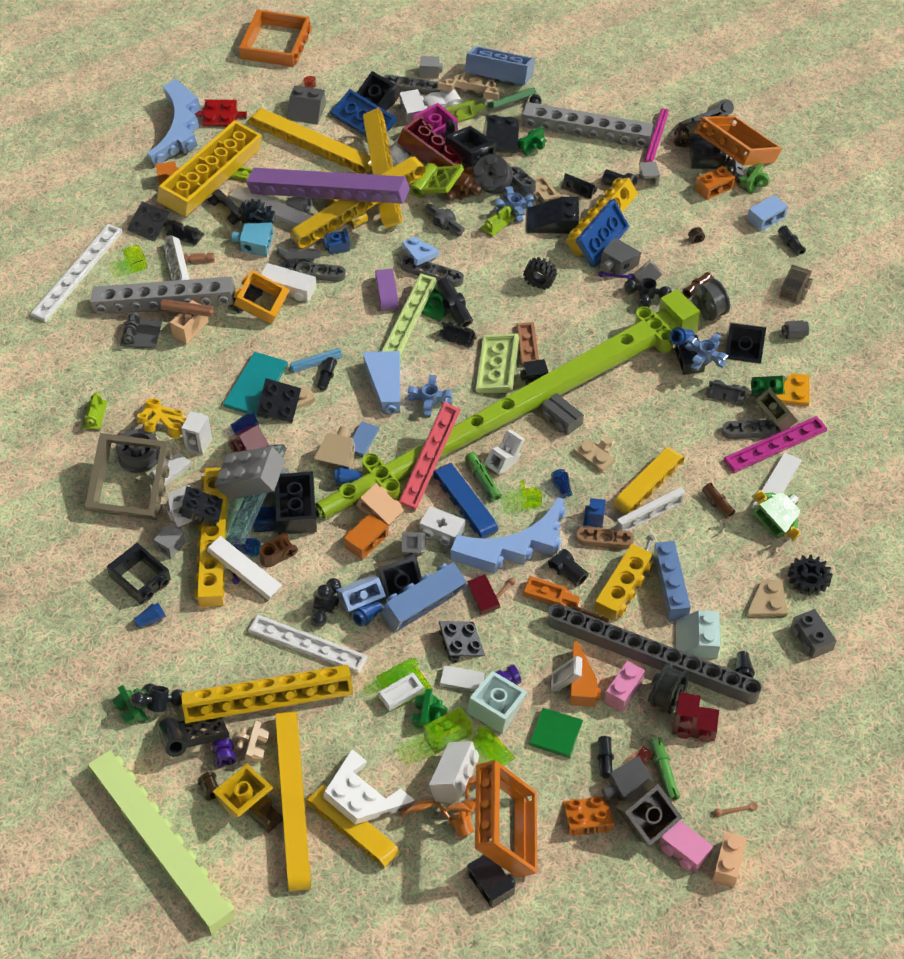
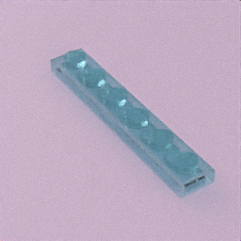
M284 444L268 445V447L272 446L284 457L287 450ZM267 493L244 497L225 539L231 545L245 543Z

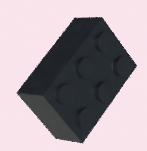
M313 471L280 474L275 487L278 535L283 533L317 532Z

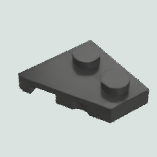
M277 246V254L290 262H296L298 259L314 261V258H320V251L314 248L293 247L292 249H284Z

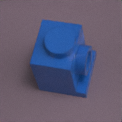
M346 228L341 232L326 234L327 238L324 239L325 249H329L330 254L350 251Z
M590 498V504L585 505L583 526L603 528L606 500Z

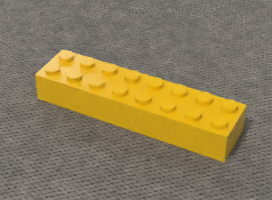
M234 120L159 186L157 202L184 217L188 216L260 150L262 135Z

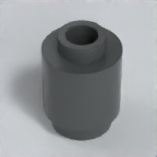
M803 320L785 321L781 327L782 336H786V339L804 338L809 335V324Z

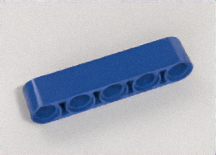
M448 463L433 471L434 479L439 481V486L445 493H448L454 506L457 505L460 509V514L469 521V526L475 533H478L481 538H485L498 531L495 519L452 463Z

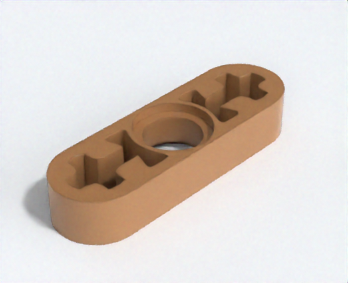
M581 527L577 531L576 540L584 546L629 549L630 545L633 544L634 537L631 532L626 530ZM583 534H587V539L583 538ZM605 535L608 536L610 540L604 542L600 540V537ZM625 537L627 542H623L622 538Z

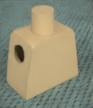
M340 426L337 434H326L314 458L318 466L331 469H340V467L353 469L355 443L353 438L348 437L349 428Z

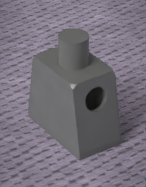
M615 237L602 252L600 268L604 273L611 271L616 275H622L639 265L641 252Z
M640 756L610 773V786L602 788V794L606 801L617 797L619 802H621L647 779L652 780Z

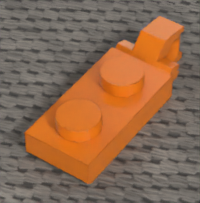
M529 576L523 590V596L551 605L560 604L572 608L573 606H578L580 596L573 595L571 591L567 590V587Z

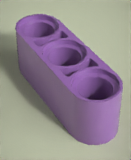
M393 268L375 270L381 311L399 310Z

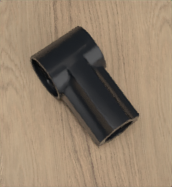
M608 169L604 171L601 180L602 183L612 186L613 181L618 178H630L634 187L637 184L635 175L631 173L622 175Z
M562 549L548 560L550 569L556 570L558 575L562 574L576 587L580 586L588 578L589 573L574 561L572 554L566 549Z

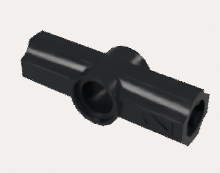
M443 277L437 281L435 287L443 299V307L447 313L452 314L458 327L464 328L472 324L473 318L466 308L463 294L456 291L449 278Z

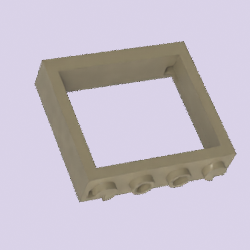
M100 433L84 507L91 512L157 520L160 511H162V504L160 503L161 498L164 497L166 492L164 483L165 478L169 476L170 469L168 463L173 457V448L167 441ZM112 443L160 449L148 509L99 503Z

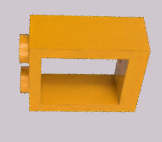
M251 270L249 276L245 274L241 282L243 287L241 289L238 288L233 296L236 298L234 305L272 324L290 290ZM250 284L277 297L271 311L243 298Z

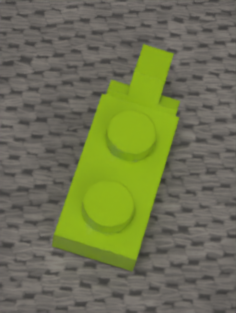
M469 100L445 107V109L457 118L459 122L476 117L475 115H478L477 111L485 109L484 102L475 103V100Z

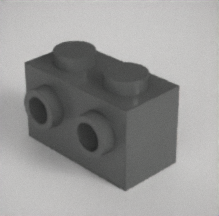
M816 609L793 618L791 632L795 638H799L803 651L806 654L809 653L812 659L834 650L837 640Z

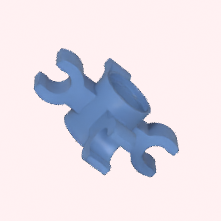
M511 186L505 187L506 193L503 194L505 201L501 199L495 200L497 206L493 208L495 213L498 214L503 206H509L511 208L510 215H515L516 222L524 221L522 215H525V211L523 208L527 209L533 206L531 203L535 201L533 195H527L523 198L520 194L514 193Z
M714 333L710 340L705 339L701 342L694 336L688 337L686 340L688 344L685 348L689 351L697 352V355L692 359L694 363L691 367L698 370L702 363L709 364L712 361L717 366L724 367L728 355L715 350L720 345L719 340L722 336Z
M429 375L428 383L422 389L414 386L408 387V400H422L424 404L423 416H431L432 406L438 402L445 401L452 404L453 391H438L437 375Z

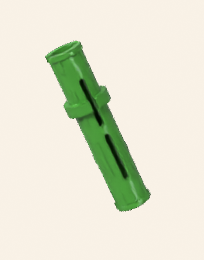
M475 452L468 453L465 456V460L471 467L472 474L480 481L490 500L494 502L501 499L502 494L487 473L486 466L480 462Z
M657 737L652 738L649 744L654 755L653 762L657 765L665 794L670 801L671 798L678 800L680 794L669 763L670 756L666 753L662 737H658V740Z

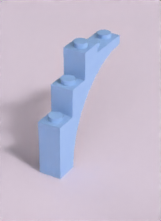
M177 79L163 86L166 99L174 108V120L164 139L147 153L153 166L163 163L180 151L186 154L198 146L193 131L199 128L195 113L201 110L199 100Z
M557 497L551 509L542 519L518 533L489 539L457 535L451 548V560L496 573L497 568H502L504 559L524 565L527 559H531L533 551L553 556L555 550L559 551L562 540L559 539L561 525L559 520L560 518L564 519L567 508L564 507L565 499Z

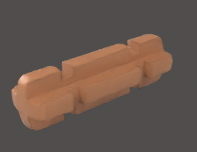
M213 252L206 255L204 253H193L189 256L188 254H183L186 264H189V262L191 264L205 263V261L207 263L215 262Z

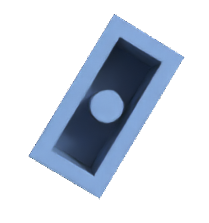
M773 195L770 198L764 199L761 203L752 206L748 211L747 220L758 230L762 231L786 218L788 206Z
M374 575L336 589L341 606L348 612L385 597L380 579Z

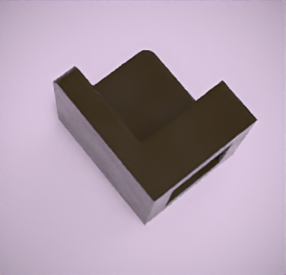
M267 795L263 796L249 808L251 818L268 833L283 821V816L273 808L271 798Z

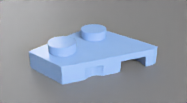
M411 237L402 242V249L409 258L414 259L416 266L439 256L438 249L420 241L419 238Z

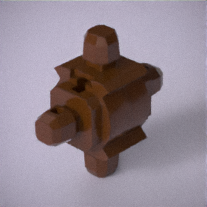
M474 167L464 168L450 191L445 193L446 200L451 201L454 198L462 200L463 197L468 198L470 194L475 196L481 194L482 188L475 184V178H473Z

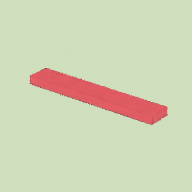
M445 401L442 403L398 501L401 505L416 511L461 409Z

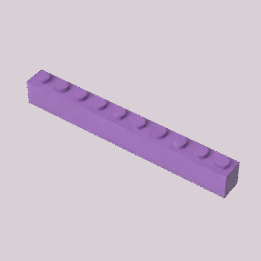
M253 168L246 180L251 194L398 204L404 203L410 190L405 176Z

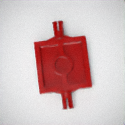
M205 99L204 108L202 111L195 113L196 117H202V126L227 127L234 120L236 121L237 118H247V111L237 110V100Z

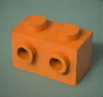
M721 166L697 177L695 189L706 200H709L733 189L735 176L724 166Z

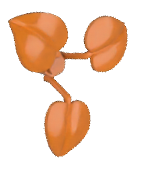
M476 775L469 778L465 790V800L453 803L444 809L440 802H435L434 798L424 799L409 806L401 814V817L403 818L410 812L420 811L430 806H437L449 821L450 826L454 825L457 837L473 833L474 829L470 820V812L473 813L476 797L469 798V789L476 784ZM448 810L459 811L453 814V819L447 813Z

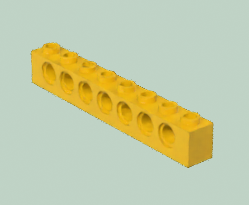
M221 467L205 468V474L201 476V486L204 487L202 492L216 495L223 499V504L216 527H209L198 523V532L201 534V539H197V548L200 550V555L196 556V564L199 567V571L195 572V581L198 583V588L194 589L195 600H198L200 607L224 606L226 566L207 552L208 547L220 536L227 541L229 499L215 486Z
M347 664L183 692L182 707L185 723L353 695L354 693L351 673Z

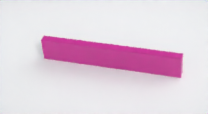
M815 416L724 457L723 461L733 473H737L825 433L828 428Z

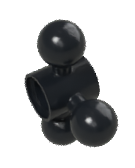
M652 278L643 279L641 285H637V282L632 279L624 283V290L627 293L640 291V297L637 301L639 307L649 308L655 294L661 298L672 292L668 286H663L660 289L656 288L657 283Z
M331 578L326 584L320 585L317 588L313 608L319 611L311 616V623L317 628L323 627L326 624L327 617L325 613L334 614L333 610L335 606H338L339 597L334 596L337 593L336 589L342 587L338 579Z
M148 683L143 686L142 690H146L149 696L138 691L130 697V703L134 708H143L148 703V710L164 712L167 710V702H171L175 706L182 705V693L184 691L175 689L169 694V688Z

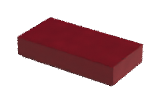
M486 574L467 581L482 615L501 608Z

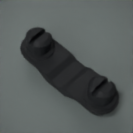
M220 189L215 190L208 198V201L213 206L220 202L228 207L231 214L227 219L231 224L235 225L236 222L242 221V219L238 218L239 207Z

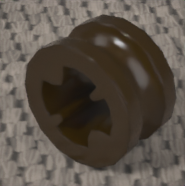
M695 227L688 233L692 243L702 242L705 239V234L700 227Z

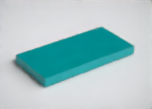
M254 352L223 403L224 407L258 417L259 414L256 412L265 378L279 381L288 366V361Z

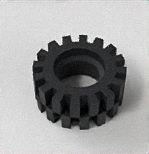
M534 257L532 260H529L524 270V280H528L527 284H532L533 287H542L543 290L549 289L557 276V269H554V264L550 265L551 261L546 262L545 258L541 260L540 257H537V259Z

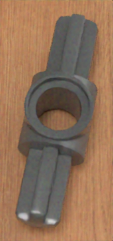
M430 203L426 205L425 211L433 217L435 226L438 225L442 228L441 230L450 229L459 236L463 234L465 229L456 222V217L452 210L448 208L445 210L443 208L438 209Z

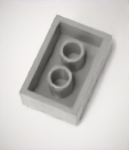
M272 446L226 454L215 486L228 499L274 492L285 459Z

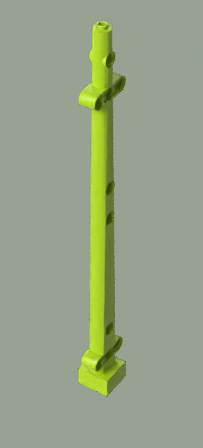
M678 289L660 298V306L657 313H654L648 307H639L636 310L635 325L454 425L440 458L541 406L556 393L561 395L652 346H655L660 352H670L674 344L670 340V333L674 328L691 329L694 335L697 334L700 310ZM424 443L386 464L374 453L365 454L362 458L365 476L352 483L343 484L338 491L316 502L317 516L327 519L348 507L355 506L360 498L375 484L383 487L393 500L399 501V480L411 474Z

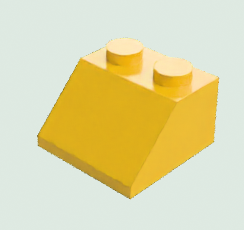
M247 763L213 792L224 810L233 818H237L273 788Z

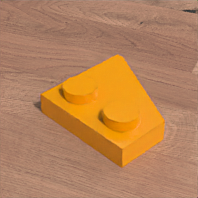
M791 373L784 382L785 395L776 396L783 404L809 406V375Z

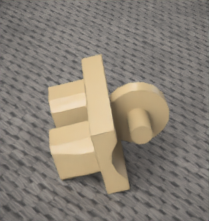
M255 720L253 726L248 728V732L247 729L241 728L240 732L234 733L232 736V741L237 744L236 749L242 750L240 763L246 764L248 760L260 762L263 758L264 749L255 747V744L257 742L264 745L268 740L270 732L260 728L261 722Z

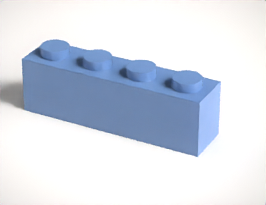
M675 541L657 542L654 545L653 558L668 622L676 621L681 617L689 615L691 606Z

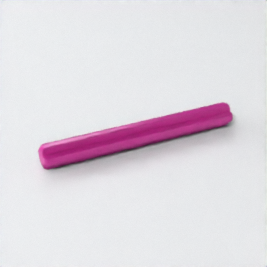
M660 109L644 163L654 161L668 117V109Z

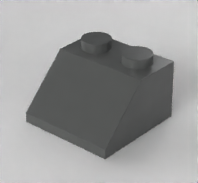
M294 85L290 94L287 119L318 125L326 105L325 90Z

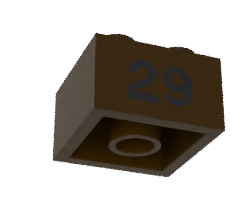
M649 779L615 806L637 839L649 847L683 818L660 785Z

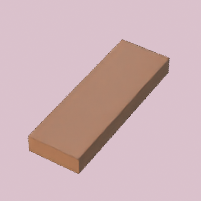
M534 322L516 323L517 334L519 335L521 367H523V362L539 360Z

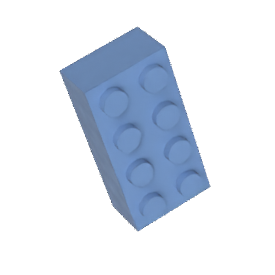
M475 46L466 55L464 72L469 73L471 76L481 75L485 79L495 78L499 79L500 82L507 83L509 81L514 82L515 85L523 86L533 77L535 58Z
M454 562L449 565L444 563L436 569L437 572L433 575L430 573L420 578L421 582L414 585L411 583L403 589V593L399 595L395 593L386 599L387 602L383 605L384 608L380 615L393 633L460 593L467 581Z

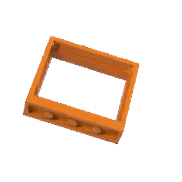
M257 9L239 46L240 59L294 67L295 63L300 60V52L304 51V43L308 42V33L312 32L313 26L310 24V17ZM263 24L301 30L291 53L252 48Z
M734 115L701 117L695 130L697 134L743 166L774 163L782 150L780 146Z
M496 760L476 765L475 849L517 878L537 874V791ZM500 789L515 800V853L499 843Z

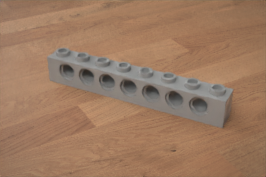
M530 102L526 103L522 116V126L528 128L543 127L545 131L568 133L575 136H585L591 139L597 138L608 142L614 141L639 147L649 146L653 132V123Z
M231 276L94 286L90 303L94 313L99 314L161 310L160 305L163 299L187 303L193 300L207 306L234 304L235 285Z

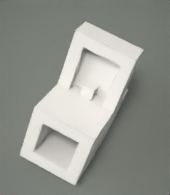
M511 429L507 430L500 446L491 448L484 465L497 474L505 473L519 460L521 456L519 452L525 439Z

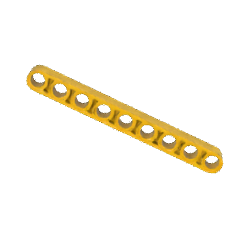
M259 108L248 120L251 126L258 127L257 129L261 131H267L271 133L270 135L277 138L280 137L288 143H294L297 147L304 150L307 149L315 155H321L324 159L331 162L334 161L342 167H348L351 171L358 174H369L372 171L370 155L268 110Z
M376 108L363 114L373 175H381L393 168L384 116L382 111ZM378 203L381 221L386 229L403 223L400 204Z
M413 156L381 175L405 176L409 185L425 174L426 168ZM338 200L295 226L291 230L290 236L300 248H306L326 236L327 233H331L380 202Z
M297 711L276 713L289 892L310 890L312 886Z

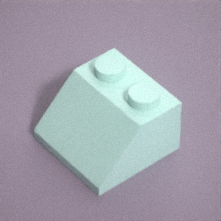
M698 610L677 619L676 649L696 657L718 658L720 649L719 611Z
M491 671L470 697L467 713L503 734L514 720L528 692Z

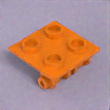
M595 796L587 799L563 801L569 823V835H583L584 828L587 835H589V828H592L593 834H596V827L597 833H608L609 830H613L614 821L608 802L604 797Z

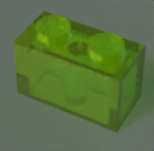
M458 707L425 725L424 739L436 755L446 749L448 742H459L470 736L472 722L463 709Z

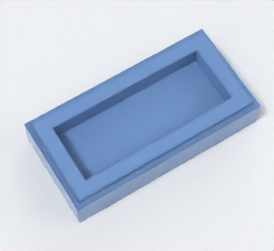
M365 422L360 423L353 436L355 443L354 455L363 457L367 453L379 431L378 426Z

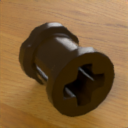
M679 126L675 129L676 137L674 144L675 146L686 147L689 142L687 138L689 129L685 126Z
M206 772L198 778L197 782L205 792V799L211 801L216 798L213 791L219 785L216 781L215 772Z

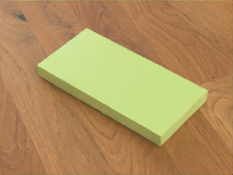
M518 334L483 335L475 387L476 393L512 392L519 344Z

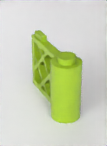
M427 163L425 165V174L412 183L409 191L412 195L423 198L425 194L448 193L464 168L462 164L438 167L434 163Z

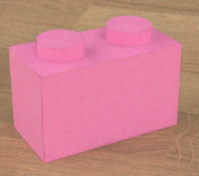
M626 661L606 690L604 703L623 713L642 685L645 670Z
M682 821L676 823L661 837L659 845L664 854L669 857H675L679 860L682 868L687 871L691 870L694 873L709 858L713 850V845Z

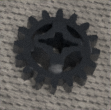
M253 198L251 201L246 199L245 203L242 202L239 207L238 218L242 219V224L272 223L273 225L276 217L274 215L275 211L271 210L272 206L266 205V201L261 203L260 199L258 201H255Z
M801 555L800 560L795 558L794 563L790 564L788 571L789 583H795L793 588H800L801 594L807 591L809 596L812 592L819 595L820 590L825 592L826 588L831 584L833 576L830 573L831 567H825L827 562H820L819 556L813 559L812 555H809V558Z

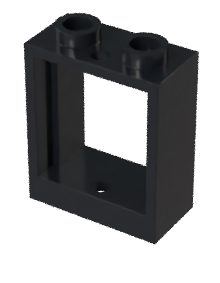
M472 126L445 136V144L451 145L464 159L463 163L470 167L475 166L482 157L496 154V142ZM470 142L476 147L470 149L464 143Z
M138 542L106 566L109 577L140 604L145 600H150L156 591L166 587L171 580L169 569ZM142 560L158 575L137 590L122 575Z

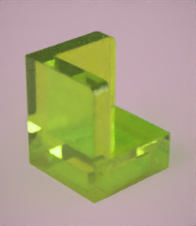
M138 244L122 249L124 261L132 274L148 268L146 257Z
M520 480L519 491L522 507H542V491L538 487L525 488L524 480Z

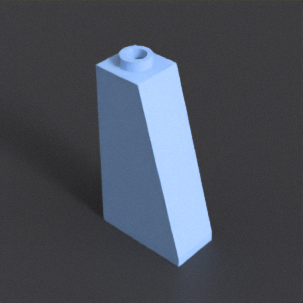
M400 351L363 352L364 367L382 413L394 414L400 412Z

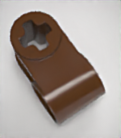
M280 534L260 546V563L264 567L275 566L283 560L296 555L298 548L289 541L287 534Z

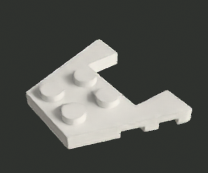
M354 750L349 753L323 796L325 800L354 824L378 818L380 814L386 812L390 814L398 812L399 808L406 807L407 809L415 802L401 788L385 799L357 776L356 773L366 766L367 761Z

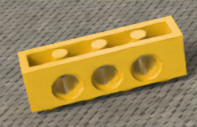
M631 544L596 599L594 611L614 621L619 616L623 617L627 610V602L633 601L636 595L635 589L637 586L641 587L643 585L645 573H650L654 566V562H652L653 553Z

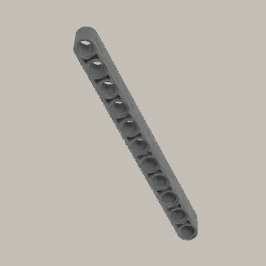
M554 604L548 610V625L555 630L658 670H662L665 664L671 663L676 670L681 672L684 670L689 671L690 682L746 704H754L759 699L762 686L754 678L560 604Z

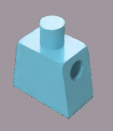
M246 223L242 233H232V242L240 243L242 252L267 257L273 237L272 223Z

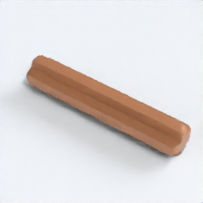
M163 299L160 305L162 310L211 317L214 311L212 306Z

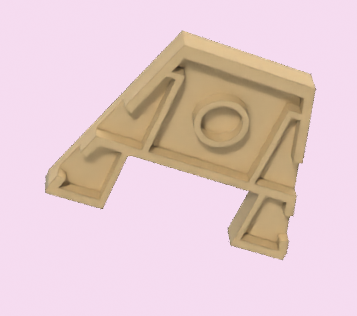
M461 73L453 76V79H446L445 83L438 82L437 89L452 92L457 87L462 91L473 90L477 94H484L486 99L497 101L499 99V92L494 78L485 79L484 76H471L469 73Z

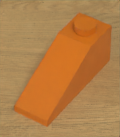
M574 641L572 658L575 656L582 658V676L571 683L570 705L595 707L596 700H600L601 688L597 687V678L579 643Z

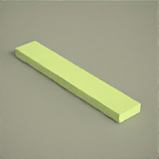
M424 274L419 275L381 352L400 351L401 355L437 282L435 277Z

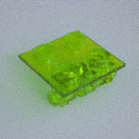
M409 658L407 661L399 663L397 666H393L391 669L376 676L382 688L385 689L413 672L424 686V691L418 695H423L426 689L432 688L418 668L419 663L416 658ZM415 697L411 698L410 700L406 701L405 703L401 704L400 706H398V707H396V708H399V707H401V706H403V705H405V704H407V703L413 701V700L415 699Z

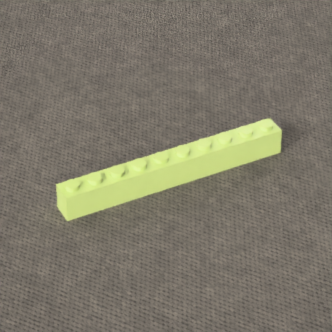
M109 750L90 762L88 766L91 774L211 935L232 921L234 919L232 911L235 910L232 903L228 899L224 900L220 894L222 892L216 882L211 883L207 878L209 874L203 865L198 866L195 861L197 859L191 849L186 850L184 848V841L178 833L174 834L171 831L172 825L169 820L159 815L160 809L154 801L150 802L147 799L148 793L142 785L137 786L135 783L137 781L131 770H125L123 767L125 763L119 755L115 756Z

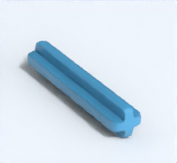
M339 348L291 362L290 370L292 373L324 364L328 357H333L337 360L342 358V353Z

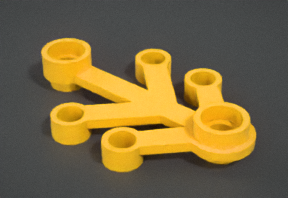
M147 399L143 405L145 410L137 414V423L144 424V431L154 432L156 424L161 421L167 428L170 438H180V435H182L181 428L187 419L183 417V411L163 407L158 399ZM150 414H155V415L148 421V416H149Z

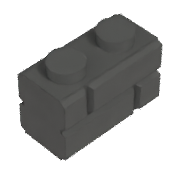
M557 393L545 401L541 407L542 418L546 422H551L558 432H563L567 436L583 424L584 414Z

